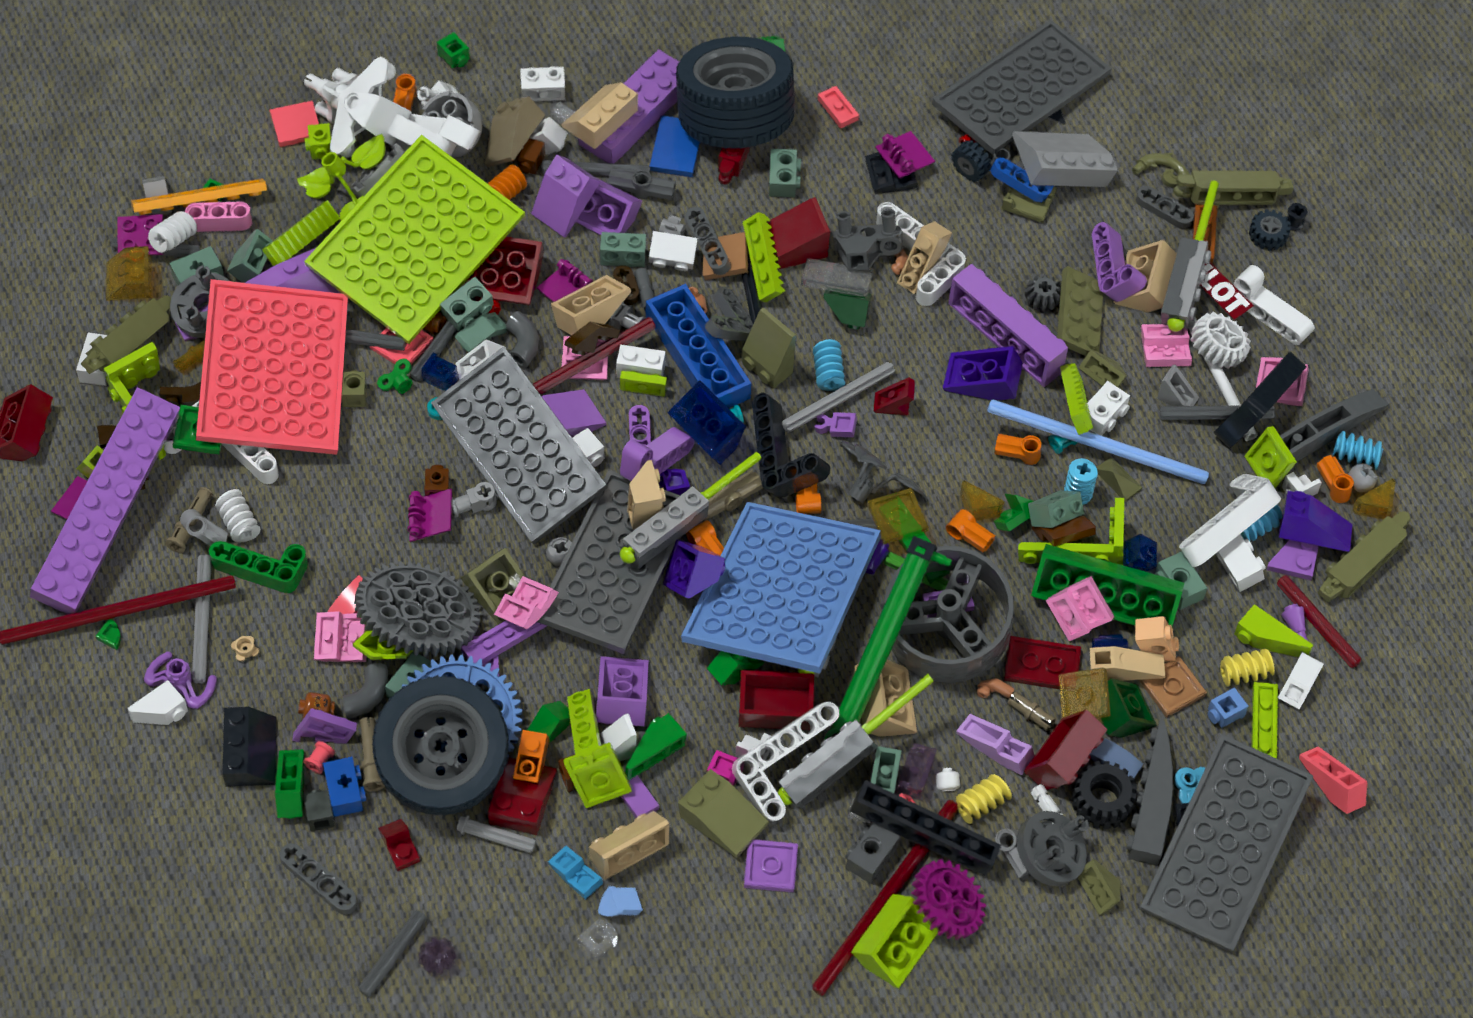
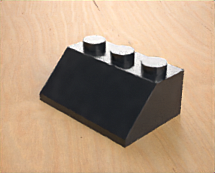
M251 707L224 708L222 775L226 787L276 785L277 718L275 716Z

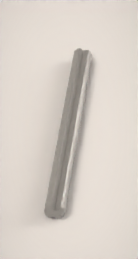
M889 362L884 363L783 420L784 430L791 432L891 376L895 373L893 364Z
M200 555L198 557L197 583L211 580V559L209 555ZM210 595L196 598L192 679L193 683L203 684L206 681Z

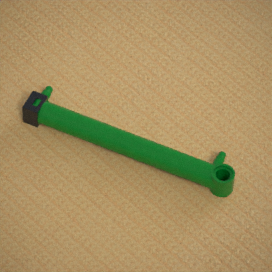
M913 536L907 549L906 558L838 709L839 717L831 725L824 740L841 732L840 728L847 722L855 720L860 722L929 563L931 564L934 561L941 565H951V559L936 552L938 549L936 545Z

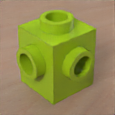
M330 123L308 125L309 138H305L306 151L311 152L312 159H322L327 153L332 152L330 149L332 138Z

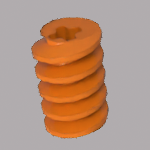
M509 165L487 184L508 200H511L527 187V180L518 167Z

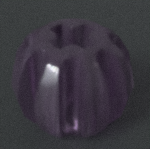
M438 936L431 937V942L424 941L420 946L421 952L418 953V960L423 965V969L429 974L435 970L437 975L444 974L443 969L450 970L455 963L453 959L457 956L454 946H451V942L445 937L442 940H438Z

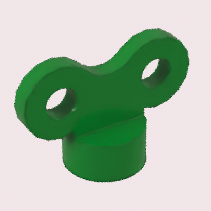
M407 359L398 360L391 373L379 377L377 381L378 387L382 391H389L394 387L400 394L407 392L413 384V381L407 375L411 371V363Z

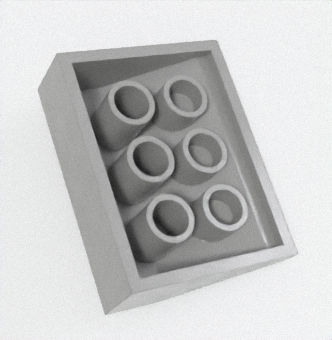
M1017 131L1012 133L1031 185L1107 187L1118 171L1112 154L1089 134Z

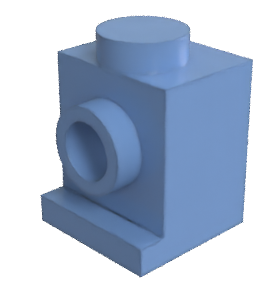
M1234 687L1210 701L1208 717L1213 724L1218 723L1223 728L1239 718H1244L1249 706Z

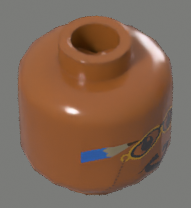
M309 692L305 700L300 699L298 714H302V719H304L312 708L333 715L335 701H331V697L327 694Z

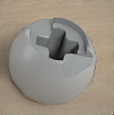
M1357 464L1348 473L1353 478V489L1355 491L1368 492L1376 485L1378 477L1371 470L1372 467L1370 465Z
M563 537L553 539L546 549V555L550 563L560 567L572 541Z

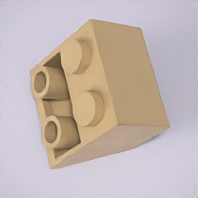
M652 460L646 461L629 484L627 512L632 530L637 529L664 508L662 502L666 501L663 488L659 487V471L654 469Z

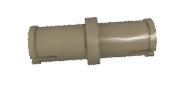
M1016 691L1012 694V697L1018 700L1019 703L1010 698L1008 705L1024 714L1025 719L1034 721L1046 731L1052 728L1045 720L1054 725L1055 717L1039 708L1040 705L1038 703L1030 702L1020 695L1019 692Z

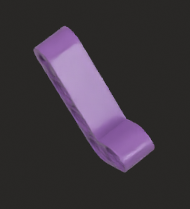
M1105 222L1098 223L1092 231V240L1099 289L1115 302H1120L1142 290L1146 285L1147 278L1132 265H1125L1120 233Z
M672 427L646 446L632 439L627 442L622 451L620 475L632 481L648 460H652L654 469H658L659 474H661L691 451L694 445V438L678 428Z

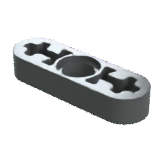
M1143 186L1138 189L1136 202L1139 206L1179 229L1191 227L1194 213L1189 208L1150 186ZM1168 205L1170 207V210L1163 211L1159 208V206Z

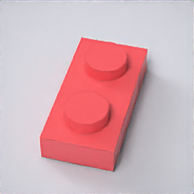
M837 86L818 94L817 100L840 129L859 120V114Z

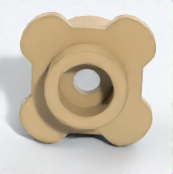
M252 636L239 637L231 644V648L236 652V659L240 662L250 656L256 657L259 654V649L255 647Z

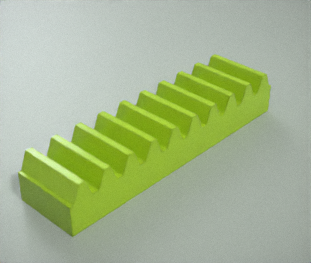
M324 201L263 248L262 251L273 266L290 259L299 250L303 249L304 246L335 224V222L340 220V217L329 201Z
M758 212L744 220L743 227L759 301L766 303L784 293L785 289L781 287L784 283L779 279L782 274L777 271L780 266L775 262L778 260V257L774 255L777 251L772 247L775 242L770 239L773 237V234L769 231L771 226L767 223L770 221V218Z
M1069 363L1060 366L1070 416L1078 435L1092 429L1093 425L1082 383L1083 380L1076 364Z

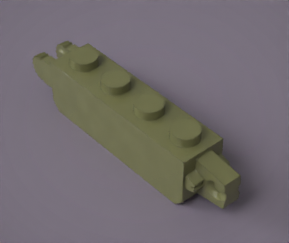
M1192 171L1191 175H1180L1177 177L1176 183L1179 186H1175L1173 193L1178 197L1191 198L1192 202L1197 205H1204L1210 182L1217 181L1219 186L1213 205H1273L1278 195L1292 194L1294 186L1291 179L1278 177L1276 171Z
M164 295L157 301L153 298L148 303L144 300L133 308L136 311L133 315L128 312L119 320L122 323L120 326L113 324L105 331L107 336L104 339L100 335L90 343L92 348L85 353L87 357L81 362V365L89 374L98 369L105 372V367L129 355L169 321V315L166 311L170 308L171 297Z
M1400 511L1393 518L1387 516L1382 521H1376L1367 536L1365 534L1361 535L1352 550L1350 549L1349 552L1345 551L1337 564L1333 562L1325 572L1327 576L1318 591V595L1327 602H1330L1337 596L1349 598L1402 548L1404 539L1407 536L1406 529L1410 522V514L1406 511Z

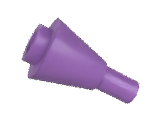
M1298 604L1285 607L1281 616L1291 630L1308 641L1305 633L1304 607H1298Z

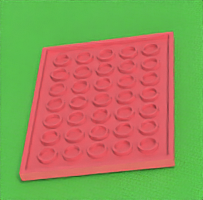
M211 279L196 441L337 455L348 297L341 293Z

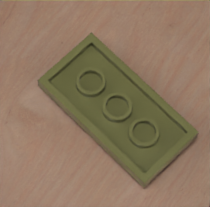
M1069 266L1062 270L1057 338L1062 339L1068 349L1087 356L1091 349L1099 352L1103 292L1099 289L1097 279Z

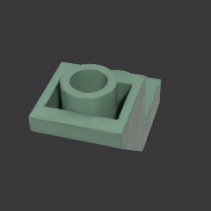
M495 312L483 314L461 330L455 338L460 342L464 350L470 352L484 340H490L491 337L505 334L507 331L506 324Z

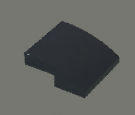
M879 152L865 156L874 193H888L918 188L915 171L899 178Z

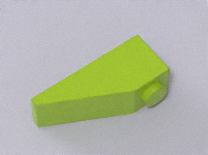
M1255 604L1238 622L1234 633L1242 643L1249 644L1253 648L1267 649L1271 652L1300 657L1302 652L1310 655L1313 648L1312 643Z

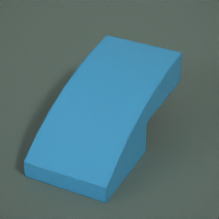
M567 846L548 861L552 869L585 900L603 884L602 878L584 864L583 858Z

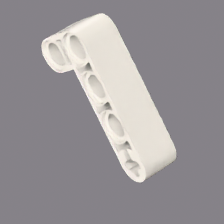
M1250 265L1234 282V286L1254 305L1247 312L1294 345H1300L1313 332L1314 324L1308 317L1263 287L1264 273L1257 266Z

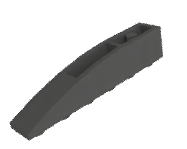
M1371 389L1324 409L1281 434L1280 437L1298 462L1336 439L1341 431L1346 433L1387 408L1388 404L1374 389Z
M1160 720L1158 727L1152 728L1149 742L1154 744L1152 749L1147 750L1145 763H1148L1149 767L1148 771L1143 770L1140 784L1144 785L1143 792H1138L1135 806L1140 807L1139 813L1133 814L1131 827L1135 828L1134 835L1129 834L1126 849L1130 850L1129 859L1158 866L1162 855L1173 792L1170 743L1165 721Z

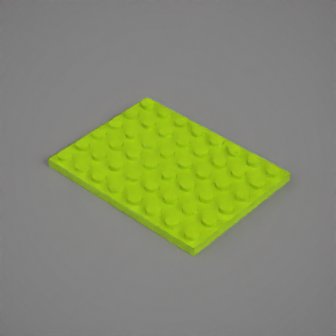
M421 134L307 257L304 263L386 328L402 338L407 344H410L441 309L440 303L456 292L522 220L525 212Z

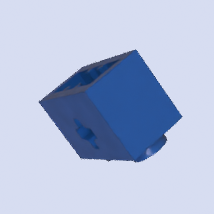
M353 757L323 763L334 817L363 811L362 802L366 801L364 786H358L357 780H361L362 776L359 765L354 766Z

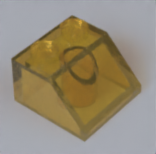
M149 246L126 247L106 262V301L152 298V259Z

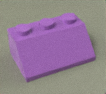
M598 179L600 184L576 223L600 235L602 232L625 233L635 221L643 201Z

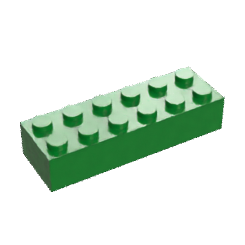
M1045 545L1031 596L1047 600L1065 588L1092 576L1113 613L1114 620L1136 626V619L1164 616L1168 625L1173 626L1184 582L1056 546Z

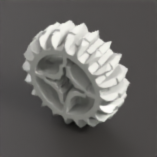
M1215 312L1211 314L1206 313L1196 321L1195 326L1192 328L1191 341L1194 342L1193 347L1199 350L1198 354H1202L1205 357L1204 360L1208 359L1212 365L1216 363L1219 368L1223 366L1227 369L1231 366L1236 367L1245 360L1251 348L1249 345L1251 341L1247 338L1248 333L1243 332V326H1239L1237 321H1232L1230 316L1224 317L1222 313L1218 315Z

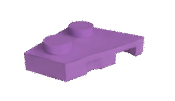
M1289 540L1268 563L1267 570L1312 580L1318 545Z
M311 708L293 732L292 741L300 742L301 737H315V742L347 743L355 733L357 723Z

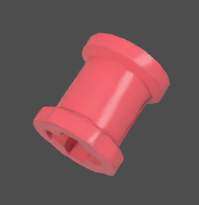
M317 741L315 750L309 758H305L303 763L309 770L322 774L324 771L323 763L327 762L329 758H333L335 751L328 744Z

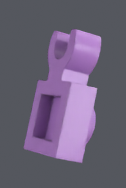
M833 412L832 418H828L824 414L817 417L818 422L824 423L823 425H815L817 433L824 434L830 431L831 437H854L857 422L856 413Z

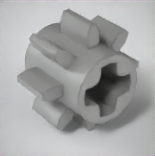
M671 215L668 220H662L659 232L683 236L685 225L680 224L681 218Z

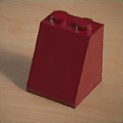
M816 197L795 206L767 222L771 226L769 231L773 234V237L770 239L775 242L772 247L777 251L774 253L778 257V260L775 262L780 266L777 270L828 257L830 230Z

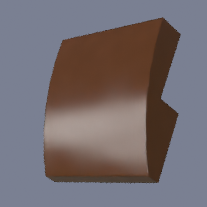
M1083 515L1053 528L1032 526L1033 531L1042 541L1048 540L1052 546L1062 545L1096 534V526Z

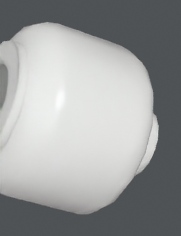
M943 768L942 772L936 774L937 788L942 790V792L956 791L961 787L960 774L952 771V768Z

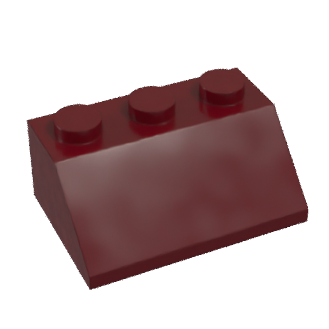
M29 384L4 398L0 410V459L25 461L37 455L40 450L39 442L41 436L46 430V419L52 410V396Z

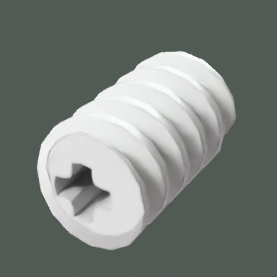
M176 212L151 228L148 239L155 250L164 253L166 250L173 249L196 234L197 225L188 213Z
M233 489L221 495L216 501L215 506L220 517L223 519L224 525L227 526L232 540L239 543L250 541L258 536L260 526L257 525V520L253 518V513L249 511V505L245 504L246 500L242 497V492L239 489Z

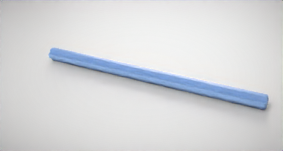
M994 399L990 401L988 406L989 413L1200 484H1205L1209 473L1205 470L1089 431L1078 435L1074 426Z

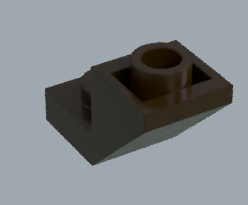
M589 322L566 339L564 345L571 348L572 353L578 355H585V352L595 353L598 339L608 341L609 337L618 339L620 330L608 324Z

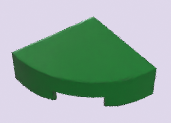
M108 619L97 633L96 639L117 650L121 642V634L115 621Z

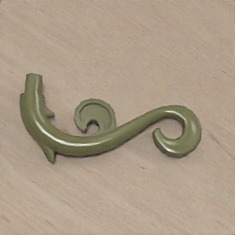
M1173 153L1147 154L1138 159L1137 164L1132 168V172L1138 175L1142 170L1145 171L1149 167H1157V165L1170 167L1172 169H1167L1163 173L1162 181L1165 185L1172 188L1179 186L1176 183L1178 176L1190 175L1181 162L1171 157Z

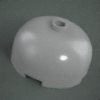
M450 91L439 93L432 97L422 108L424 110L422 116L447 118L450 115L482 132V118L477 106L462 94ZM480 132V134L478 135V137H477V139H476V141H475V143H474L472 149L475 147V145H476L477 142L479 141V138H480V136H481V132ZM457 145L451 157L454 159L462 157L472 149L469 148L467 150Z
M398 143L392 146L394 150L390 153L385 150L384 158L377 166L364 170L361 173L359 183L355 181L351 185L350 189L358 198L365 196L405 153Z

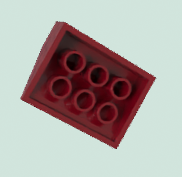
M505 237L463 285L476 277L490 292L493 300L530 305L544 255L542 242Z

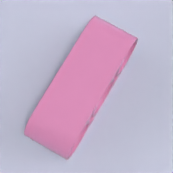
M245 202L192 203L185 210L195 220L197 225L196 232L243 231L249 229L252 225L250 207Z

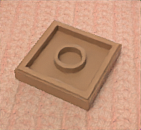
M745 232L718 237L731 262V268L726 274H714L703 254V277L705 280L748 272V245ZM717 245L708 247L707 252L716 250ZM720 258L715 259L718 266L722 265Z
M1180 656L1176 657V661H1169L1164 664L1165 678L1139 680L1166 718L1202 699L1207 694Z

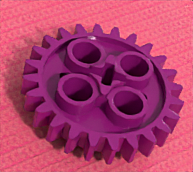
M942 859L937 862L932 861L921 868L920 872L915 875L917 880L912 885L916 889L911 894L918 898L913 904L920 906L917 913L925 915L923 922L929 921L931 923L930 930L936 927L938 928L939 936L946 933L947 939L954 936L956 940L961 937L966 938L977 931L978 927L983 924L981 919L986 916L982 911L986 905L980 902L984 895L978 894L977 890L981 887L980 885L974 886L973 881L975 877L968 878V870L966 869L961 872L960 865L956 864L952 867L950 860L946 863Z

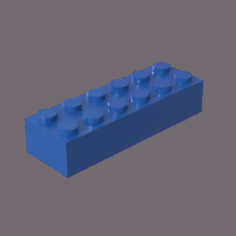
M686 284L646 301V318L650 317L654 321L655 332L710 416L715 415V412L718 410L722 412L751 399L752 383L723 339L716 338L708 333L705 324L709 318Z

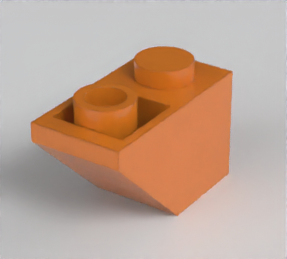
M527 730L522 731L513 779L538 783L545 764L549 744L547 734Z

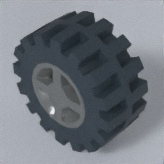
M966 140L953 151L951 161L954 162L953 166L957 167L958 173H961L963 177H967V180L976 182L990 171L992 167L991 159L987 157V152H984V149L979 147V144Z
M1265 209L1264 213L1259 211L1257 215H1254L1250 225V240L1254 241L1255 246L1260 245V249L1267 248V251H1271L1272 248L1278 250L1279 246L1282 248L1288 240L1291 229L1290 221L1287 222L1288 218L1286 216L1283 217L1281 212L1276 213V210L1273 209L1272 212H1269V209Z

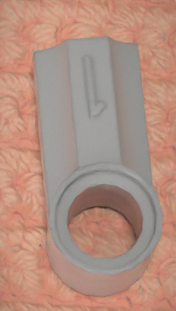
M188 509L182 513L180 517L181 525L191 536L199 538L209 546L218 541H227L228 532L202 516L197 510ZM198 519L197 524L189 526L192 520Z
M1002 829L997 833L995 842L1001 844L1000 850L1004 852L1019 878L1030 874L1019 857L1017 849L1018 830ZM1008 834H1011L1014 838V842L1010 847L1006 843Z

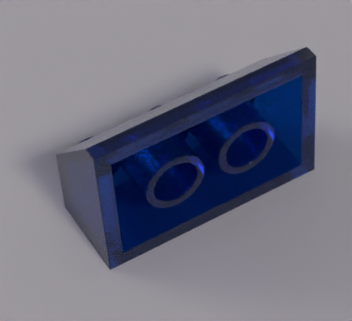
M701 380L667 412L719 465L737 449L746 425Z

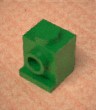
M455 32L437 41L438 56L442 57L452 69L456 66L463 67L468 63L470 59L469 47Z

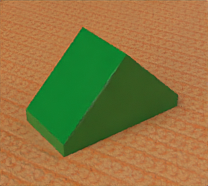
M561 701L542 705L527 731L547 734L550 743L571 724L569 708Z

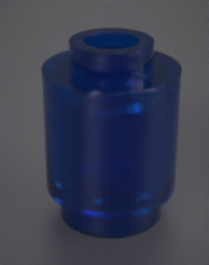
M1122 634L1098 635V638L1092 639V648L1115 646L1128 649V641L1123 639Z

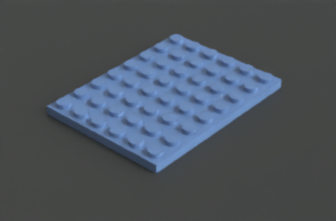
M747 502L721 554L725 558V571L720 576L718 582L703 590L681 635L682 642L820 673L881 538V530Z

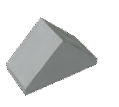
M165 176L143 180L146 198L168 194ZM160 208L152 209V213L149 215L171 213L172 210L161 211Z
M1172 365L1161 382L1157 399L1171 406H1194L1199 396L1178 367Z

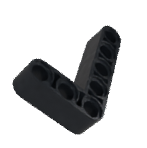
M1290 351L1249 397L1213 433L1229 448L1233 447L1271 409L1307 366Z
M767 393L757 394L752 401L757 452L762 458L759 461L762 487L781 499L825 480L830 474V465L816 454L809 453L793 461H788L785 430L782 425L783 413L781 404Z

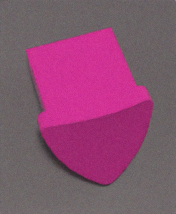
M716 750L707 768V772L710 769L734 786L737 779L732 772V765L738 758ZM743 761V762L740 764V771H741V772H742V770H743L744 762H745V761Z

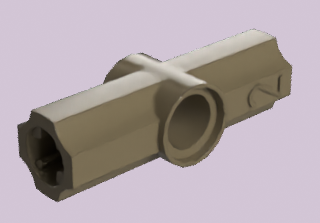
M751 470L732 481L711 497L708 505V516L704 521L724 510L732 511L741 505L743 499L761 490L763 487L759 475Z

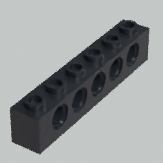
M867 780L864 781L858 790L850 808V812L983 876L993 867L1001 848V844Z

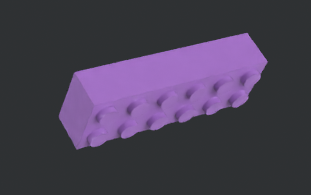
M658 49L624 83V85L638 93V111L596 149L579 138L578 145L605 162L615 164L677 102L676 68L679 61Z
M970 264L952 278L949 305L998 348L1014 346L1023 362L1022 369L1043 387L1061 374L1060 366L1065 365L1068 347L1062 339H1058L1053 335L1047 326L1038 322L1031 312L1023 309L1013 297H1009L997 283H993L982 270L977 269L974 265Z

